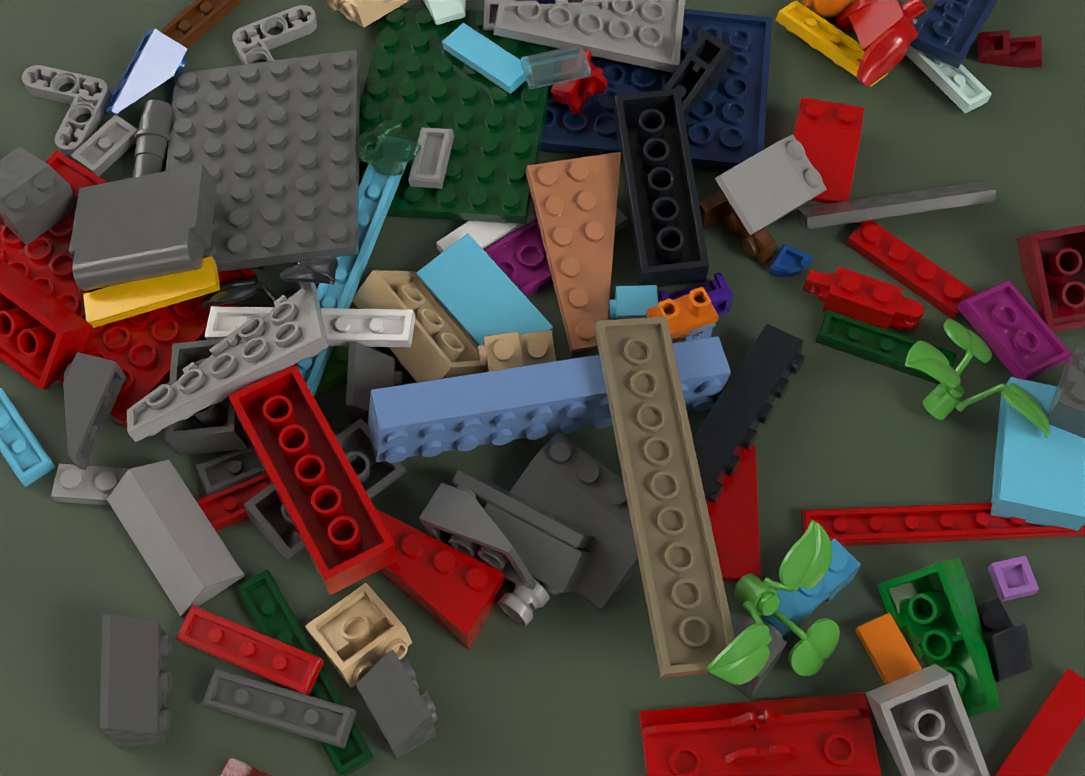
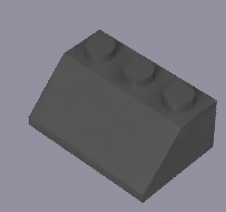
M109 613L103 614L100 730L119 749L166 744V731H170L172 727L171 710L169 707L166 708V694L171 693L172 690L170 670H166V657L172 654L171 636L166 634L157 621Z

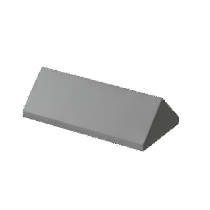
M170 460L128 469L107 498V501L181 617L188 614L192 605L199 607L245 576Z

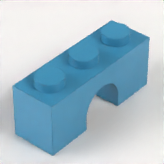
M835 538L831 541L832 561L830 567L816 586L811 589H805L800 585L794 593L776 590L780 599L777 610L799 628L823 601L829 602L850 583L861 566V563ZM772 614L769 616L759 615L763 623L774 626L782 634L784 641L794 634L793 631Z

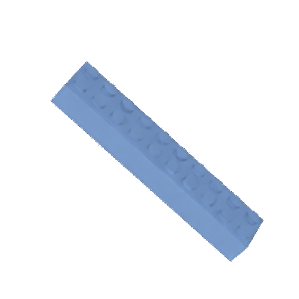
M719 337L672 343L686 410L703 412L712 408L731 374ZM600 355L374 389L370 393L368 428L376 462L386 461L388 463L401 462L407 457L418 455L433 457L439 455L442 451L454 449L469 451L478 445L490 443L493 445H504L514 439L526 437L530 440H535L557 431L563 434H571L581 428L592 426L606 428L612 425Z

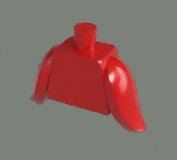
M859 0L836 16V27L845 32L856 33L865 52L857 71V79L865 86L873 84L896 67L904 58L910 43L919 34L913 19L927 10L922 0H908L904 4L900 0Z

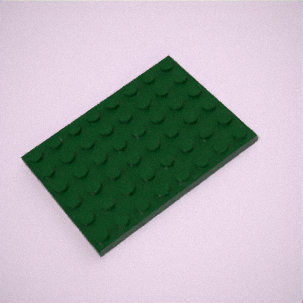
M396 8L384 15L381 19L360 102L359 186L380 136L410 141L412 152L386 216L526 224L531 201L526 168L528 165H535L538 162L558 48L493 35L494 31L483 30L484 11L466 10V17L438 25L435 24L428 9ZM465 23L530 66L532 75L510 94L444 50L442 41L461 24ZM421 127L453 130L454 139L442 189L410 187L408 179Z

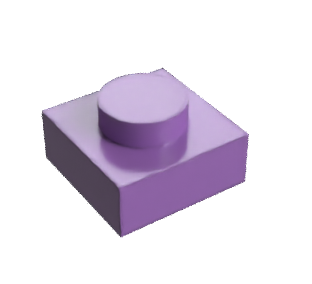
M1026 556L994 562L988 567L1001 602L1034 595L1039 590Z

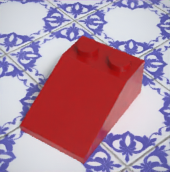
M801 97L793 135L804 147L807 158L814 169L820 173L822 181L827 188L826 191L810 201L828 204L849 201L862 130L864 107Z

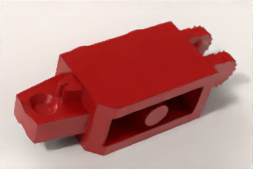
M838 266L836 273L827 272L826 274L810 270L803 286V291L817 296L818 300L825 303L823 307L825 313L826 310H830L888 330L889 326L900 330L914 331L918 327L919 320L922 318L925 310L921 302L919 303L914 301V299L902 296L903 288Z

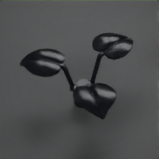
M319 256L309 258L303 262H294L293 267L287 268L280 273V279L286 282H295V288L284 291L280 296L284 295L289 299L302 289L299 284L300 282L334 285L335 273L338 267L336 256ZM245 276L221 283L219 291L206 295L201 307L204 311L206 307L211 305L242 301L253 296L257 291L263 292L274 307L273 302L277 299L264 283H258L256 276Z

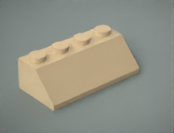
M372 270L352 301L358 309L413 310L415 324L411 347L389 348L398 358V363L411 374L417 383L487 371V366H480L478 346L418 279L416 271Z

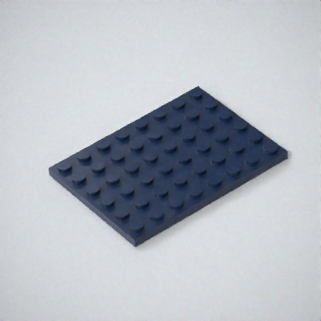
M556 0L536 1L539 4H555ZM684 9L679 66L704 30L728 45L736 56V59L720 82L685 117L692 166L730 170L763 150L773 18ZM558 48L551 89L557 81L567 82L562 73L564 61L566 58L578 59L580 53ZM591 55L593 65L603 70L602 75L607 80L608 85L602 94H593L592 97H588L580 114L571 113L568 104L555 102L550 91L540 150L593 156L619 152L614 120L615 95L663 90L674 73Z

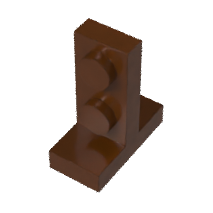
M722 190L699 202L703 229L724 219L726 228L731 233L737 235L742 242L745 252L750 257H754L760 266L772 259L776 244L775 240L765 228L750 235Z

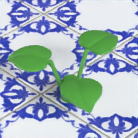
M947 319L944 322L946 334L954 343L966 350L965 357L955 370L949 366L946 356L926 341H918L910 348L905 366L921 370L940 382L922 401L925 409L935 418L944 420L955 408L961 412L968 405L993 394L1001 393L1013 408L1028 418L1043 432L1045 438L1049 436V420L1042 404L1017 384L1011 383L1009 386L999 384L963 400L962 396L965 394V391L960 385L959 375L973 355L982 362L987 363L992 358V352L979 335L965 328L959 322L953 319Z
M811 520L807 531L785 556L779 570L781 583L775 582L769 577L762 581L754 574H747L738 581L735 586L734 596L743 604L742 608L749 612L755 624L739 634L706 667L711 674L732 684L741 685L751 681L760 673L769 659L770 650L767 645L772 641V637L769 633V628L763 623L759 615L769 616L772 614L801 638L789 653L790 667L801 676L816 674L823 667L825 660L832 655L840 635L837 623L832 619L822 618L814 622L807 633H805L777 610L780 599L775 590L794 593L800 585L805 589H811L819 583L828 571L832 561V545L828 534L819 523Z

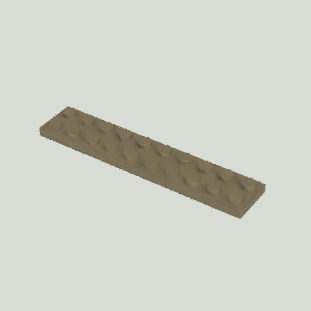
M667 316L597 321L594 329L661 678L710 673L706 667L735 639Z

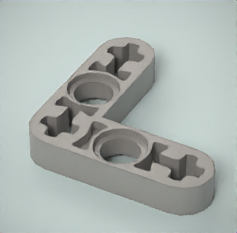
M298 5L237 29L233 33L232 39L235 51L242 64H252L258 59L274 61L269 50L314 32L317 28L316 14L312 7ZM274 27L283 29L278 35L267 33L269 29ZM262 33L263 39H260L258 34ZM244 40H248L250 43L246 44Z
M42 65L30 66L22 74V82L30 95L71 105L54 140L59 152L72 159L70 155L96 132L105 114L104 111L111 99L107 83L100 78ZM66 83L75 84L70 91H59V88ZM81 114L91 115V118L86 122H76V118Z

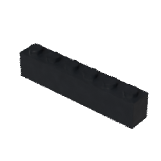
M769 324L765 325L692 437L707 507L710 502L714 504L718 502L725 487L722 484L727 475L734 476L741 463L742 458L739 457L744 449L748 451L751 449L758 435L757 427L760 423L765 425L768 422L774 409L772 403L776 398H783L790 383L788 380L791 373L797 374L805 360V356L801 354L804 340Z

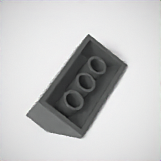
M362 418L336 436L370 499L406 473V469L400 462H376L369 428ZM272 484L244 504L250 520L267 541L289 561L306 549Z

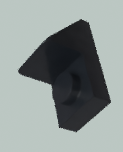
M999 598L977 606L992 673L997 682L1031 670L1033 665L1025 623L1014 626Z

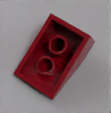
M1085 225L1017 238L1022 272L1042 320L1053 332L1085 327Z

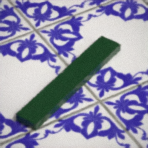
M268 569L235 587L261 634L317 656ZM322 666L309 696L345 706ZM353 722L345 749L320 742L338 776H348L375 760L355 722Z

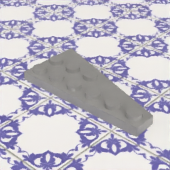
M536 0L499 2L493 35L580 53L582 49L591 50L592 56L675 73L680 63L685 0H583L577 3H568V0H556L555 4H539Z
M300 282L301 290L289 299L282 295L273 302L275 307L263 318H251L209 349L212 355L198 366L194 362L190 363L182 369L184 374L171 386L168 384L160 385L127 410V432L131 438L137 442L147 436H153L163 428L180 420L188 419L194 413L210 405L220 403L229 395L288 368L307 357H313L321 350L328 348L316 285L312 282Z

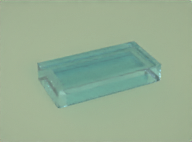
M583 44L521 57V66L529 89L591 76V68Z

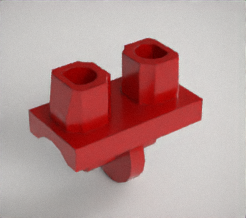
M582 49L578 59L566 58L562 66V73L567 82L557 81L551 89L555 102L568 104L571 113L580 114L587 98L592 97L593 94H602L608 85L606 78L602 75L603 70L593 65L591 61V50Z

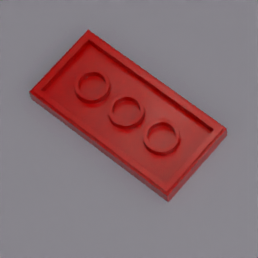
M754 445L749 451L746 449L742 451L739 456L742 459L738 470L733 477L727 475L722 483L725 487L720 499L716 504L710 502L707 507L723 582H738L747 574H754L761 579L756 446Z

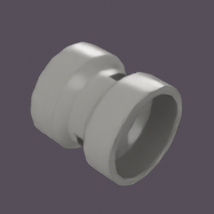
M536 580L537 584L533 590L515 583L513 592L505 593L498 601L503 612L523 627L527 626L533 619V611L537 608H542L550 600L547 591Z

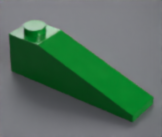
M959 557L877 585L887 614H891L899 630L901 629L914 646L912 650L919 659L923 658L928 666L936 664L952 674L968 717L1001 707L974 595Z

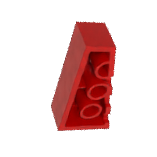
M376 509L395 543L398 561L378 571L393 584L395 583L413 602L424 608L434 617L438 624L445 630H449L469 650L504 589L503 572Z

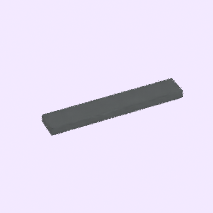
M984 181L808 206L798 208V219L808 229L975 205L994 202L996 200V189Z

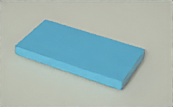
M469 233L416 273L418 279L478 346L484 345V336L518 332V334L552 330L553 332V326Z

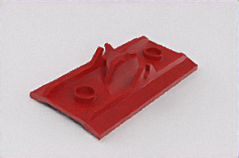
M864 692L639 711L647 776H881L870 712Z

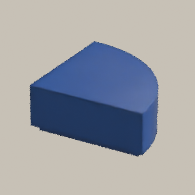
M783 243L770 267L769 274L777 277L798 275L810 266L813 256Z

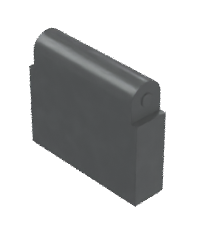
M203 163L79 188L69 252L74 257L73 276L81 290L87 291L193 271L202 267L204 249L211 246L217 184Z

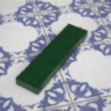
M826 310L815 341L816 343L938 385L940 384L938 380L927 373L905 366L910 348L919 340ZM934 346L946 356L949 366L953 368L957 353Z

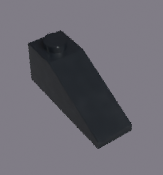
M704 30L663 89L680 88L684 118L720 82L736 59V56L728 45Z

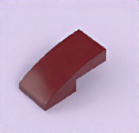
M1010 30L981 32L978 34V60L1008 67H1042V35L1010 38Z

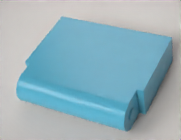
M1010 377L1006 386L1014 383L1025 389L1042 404L1048 415L1058 386ZM1001 394L990 515L1008 519L1012 516L1026 519V523L1040 526H1059L1078 531L1082 525H1085V438L1050 424V434L1045 438L1043 432L1028 418L1013 408Z

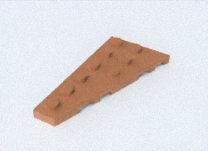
M621 152L528 165L526 168V175L571 354L598 349L594 327L597 321L608 320Z

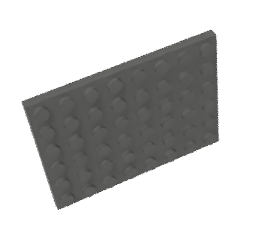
M357 49L175 74L172 124L169 132L171 139L168 141L166 171L203 163L217 184L211 246L204 249L203 258L212 256L216 262L217 271L221 272L301 262L319 256L341 257L358 254L360 57Z

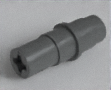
M149 100L144 104L139 130L134 134L136 149L133 177L164 171L167 161L168 141L171 139L169 132L173 112L172 106L167 102Z

